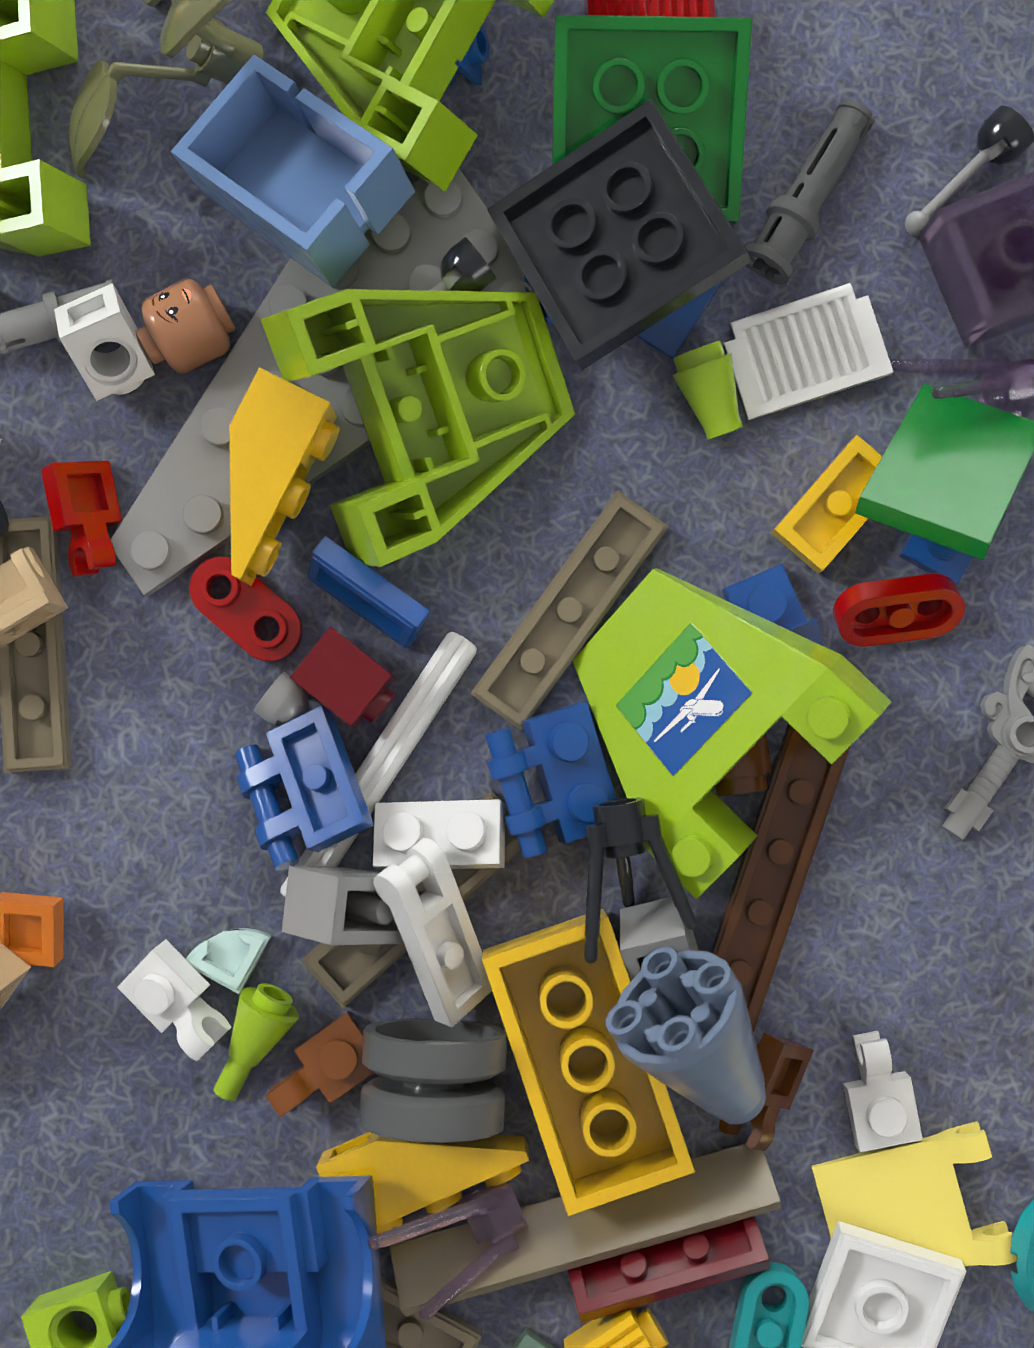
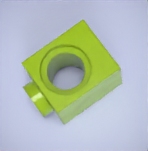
M109 1271L39 1295L21 1315L30 1348H107L126 1319L131 1297L130 1292L124 1286L118 1288L113 1271ZM72 1311H83L89 1314L95 1321L97 1331H85L78 1327L73 1319Z

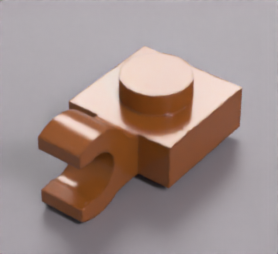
M345 1012L296 1046L294 1052L303 1065L269 1088L270 1092L265 1096L279 1117H281L304 1101L318 1088L329 1104H331L372 1075L374 1072L362 1064L363 1031L350 1012Z

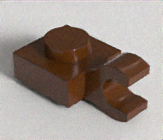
M763 1033L760 1043L756 1045L765 1079L766 1100L759 1114L750 1120L752 1132L746 1144L752 1150L765 1151L772 1143L775 1134V1122L781 1108L790 1109L814 1051L789 1038ZM720 1120L719 1131L725 1134L738 1135L742 1124H729Z

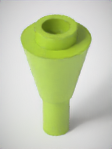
M261 983L257 988L246 987L240 991L228 1050L229 1058L213 1088L215 1094L220 1098L235 1101L252 1067H256L299 1019L297 1010L291 1005L293 1003L292 997L283 989L271 984Z

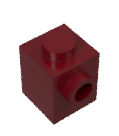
M331 626L290 676L293 681L353 727H358L363 719H366L373 725L396 697V694L389 689L396 677Z

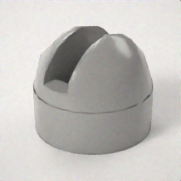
M284 671L263 695L253 712L269 724L279 727L307 712L309 706L307 691L293 681L290 675Z

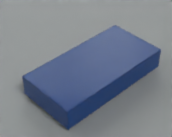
M325 536L312 551L307 575L311 582L402 647H407L408 649L411 647L423 630L430 610Z

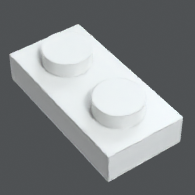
M500 799L375 803L373 867L383 871L390 864L401 865L407 860L406 852L421 839L428 838L443 850L451 869L504 868L505 820L503 816L505 815V804Z

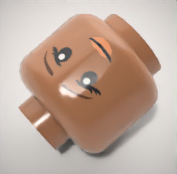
M186 278L143 301L141 313L146 325L137 329L136 334L154 365L166 360L174 371L180 374H187L226 354L230 349L228 334L235 331L236 327L212 283L203 288L195 279Z

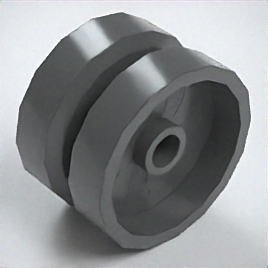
M419 1018L385 1020L367 1025L363 1030L362 1064L380 1077L364 1084L361 1090L360 1125L366 1131L383 1137L415 1142L444 1143L472 1141L492 1137L502 1132L504 1129L505 1090L490 1081L489 1078L506 1070V1030L496 1025L477 1021L460 1020L453 1027H449L434 1019Z

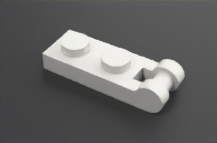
M423 838L406 852V861L399 866L390 864L374 877L373 884L379 897L390 907L434 1020L453 1027L492 991L482 961L483 953L447 857L434 841ZM423 882L426 891L419 896L415 886Z

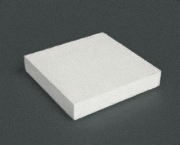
M838 1221L809 1297V1311L801 1347L937 1348L966 1274L962 1260Z

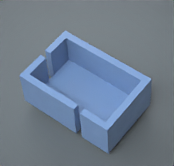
M256 55L249 59L170 151L202 194L332 288L335 287L370 245L364 235L366 231L371 229L379 235L415 192L392 147L305 88L300 91L293 80Z

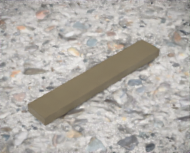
M745 1143L693 1158L691 1162L695 1173L571 1216L567 1215L562 1197H557L390 1245L401 1312L406 1317L781 1209V1201L764 1151L752 1150Z

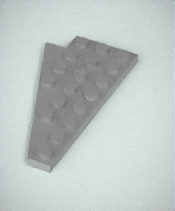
M458 169L446 192L422 179L413 183L412 186L415 192L379 235L371 229L366 231L364 235L370 245L334 288L290 258L111 538L116 556L143 595L149 597L231 540L229 425L259 367L282 378L260 320L261 318L345 289L430 290L442 280L440 266L443 257L451 247L464 237L474 245L496 276V280L482 291L526 292V286L530 292H533L531 287L524 282V273L488 213L487 207L460 169ZM343 365L311 377L288 381L329 401L337 415L334 424L340 427L335 445L326 460L320 461L316 459L305 479V482L311 485L371 444Z

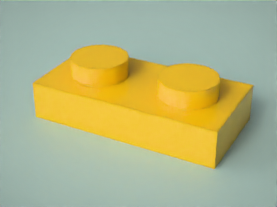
M856 435L778 523L771 534L817 574L822 572L867 521L868 518L855 512L859 497L882 456Z

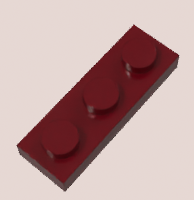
M754 1216L569 1269L568 1274L581 1322L585 1323L770 1269V1263Z

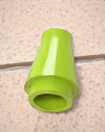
M720 340L672 358L677 373L672 375L704 428L707 440L743 427L738 410L732 353L725 355Z

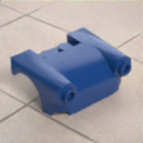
M372 1176L311 1177L301 1187L194 1190L193 1180L136 1181L109 1201L111 1215L121 1223L130 1243L133 1261V1281L126 1319L107 1348H387Z

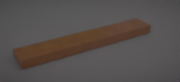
M789 723L767 785L768 789L765 790L752 829L758 836L744 852L710 952L728 963L742 985L753 1033L850 749L849 746L831 764Z

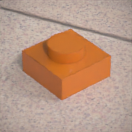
M1 892L0 942L28 965L55 967L64 958V897Z

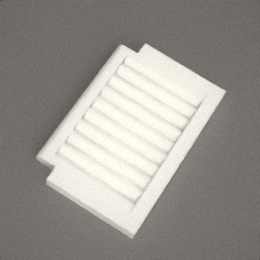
M850 283L730 322L735 339L724 343L726 353H732L734 377L748 420L816 400L892 375L893 373L869 296L856 299Z

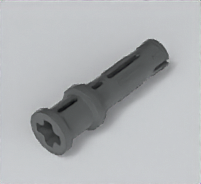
M843 100L840 102L831 118V122L819 138L793 185L789 188L786 195L778 196L777 199L772 200L766 210L768 220L755 242L744 246L751 259V263L745 267L774 284H787L793 274L791 266L793 260L804 242L813 240L820 229V217L818 214L822 206L832 193L858 146L875 122V119L871 118L872 112L867 107L853 100Z

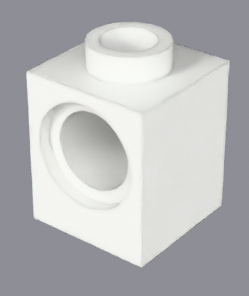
M113 283L54 309L59 339L96 401L111 394L123 395L137 389L145 379L155 375L151 359L136 334L138 328ZM104 342H117L121 344L117 350L110 353H101L94 350L96 346Z

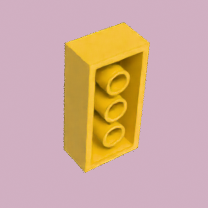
M601 909L598 954L595 963L589 964L584 959L586 914L483 949L482 961L568 1216L695 1173L666 1085L628 1061L621 1053L615 1039L606 1027V1017L609 1011L617 1005L622 991L628 986L630 979L610 920L604 909Z

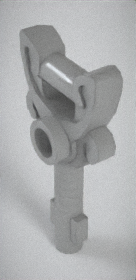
M1023 645L1018 648L1012 657L1004 678L1003 693L992 692L984 696L980 703L981 713L985 718L991 720L987 726V731L997 747L968 789L965 791L962 788H958L944 808L950 814L941 827L961 841L965 839L971 828L975 831H980L993 812L987 805L1001 787L1007 775L1010 774L1017 761L1034 763V716H1032L1030 710L1023 702L1025 693L1034 698V648L1031 645Z

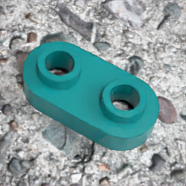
M769 1262L770 1269L745 1276L740 1289L729 1348H801L809 1311V1297L801 1279L793 1269L782 1263ZM770 1286H778L784 1290L782 1300L775 1305H767L762 1302V1294Z

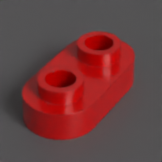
M229 557L208 559L194 571L189 586L193 604L205 617L249 655L265 662H278L288 658L297 650L303 635V626L298 613L257 576L252 586L232 576L231 558ZM220 577L229 578L231 592L223 599H215L211 593L212 583ZM267 618H275L279 624V633L271 641H263L258 634L260 623Z
M936 573L859 583L846 589L837 598L833 606V617L841 637L847 643L859 647L939 637L954 629L960 623L965 613V602L955 582L946 575Z

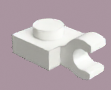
M166 939L156 946L117 987L161 1033L174 1023L180 1047L195 1061H198L231 1028L227 1019L220 1012L211 1008L200 997L210 984Z
M878 1031L853 1035L861 1080L843 1083L856 1148L859 1152H865L923 1140L911 1077L905 1071L891 1074L892 1059L887 1039H880Z

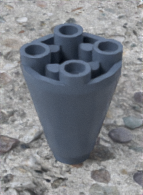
M662 947L649 953L641 964V971L622 991L617 1005L609 1011L606 1017V1027L615 1039L621 1053L628 1061L715 1118L729 1124H742L750 1121L759 1114L765 1104V1079L742 985L725 960L708 951H682L677 953L671 947Z

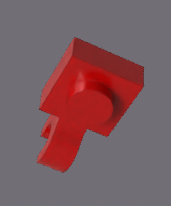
M110 460L54 462L40 469L53 532L71 530L68 563L73 577L98 574L99 568L116 566L115 551L109 538L107 527L122 522Z

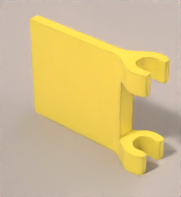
M978 1121L946 1129L938 1134L925 1137L920 1141L865 1151L812 1166L831 1238L837 1222L841 1221L961 1259L964 1267L974 1265L1000 1266L1017 1262V1256L1010 1253L1013 1233L1008 1231L1005 1221L971 1230L953 1164L975 1163L992 1158L986 1133L980 1129Z

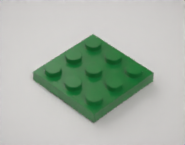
M555 15L552 165L651 99L727 220L739 221L752 18Z

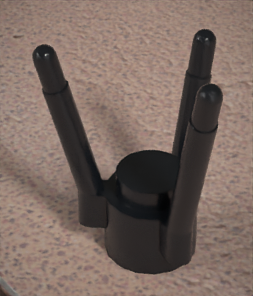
M639 797L611 800L593 805L595 824L586 826L589 844L584 935L585 961L592 964L597 960L604 848L606 858H616L622 902L627 908L635 905L630 857L644 853V841H648L685 928L688 930L695 929L697 921L662 838L659 815H646L644 799Z

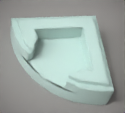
M236 928L244 930L233 931L225 930L200 943L191 951L186 960L199 973L240 994L272 935L250 928Z

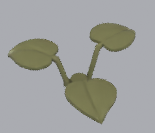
M160 0L142 1L151 7H155ZM171 0L172 6L169 9L161 31L160 50L163 55L173 58L187 45L186 58L195 62L194 69L114 62L109 67V64L103 60H98L77 92L69 119L70 156L78 177L86 180L85 165L110 124L116 103L117 83L122 78L137 76L193 81L203 87H207L210 79L213 78L228 85L253 55L263 60L262 44L224 26L223 22L214 18L232 0Z

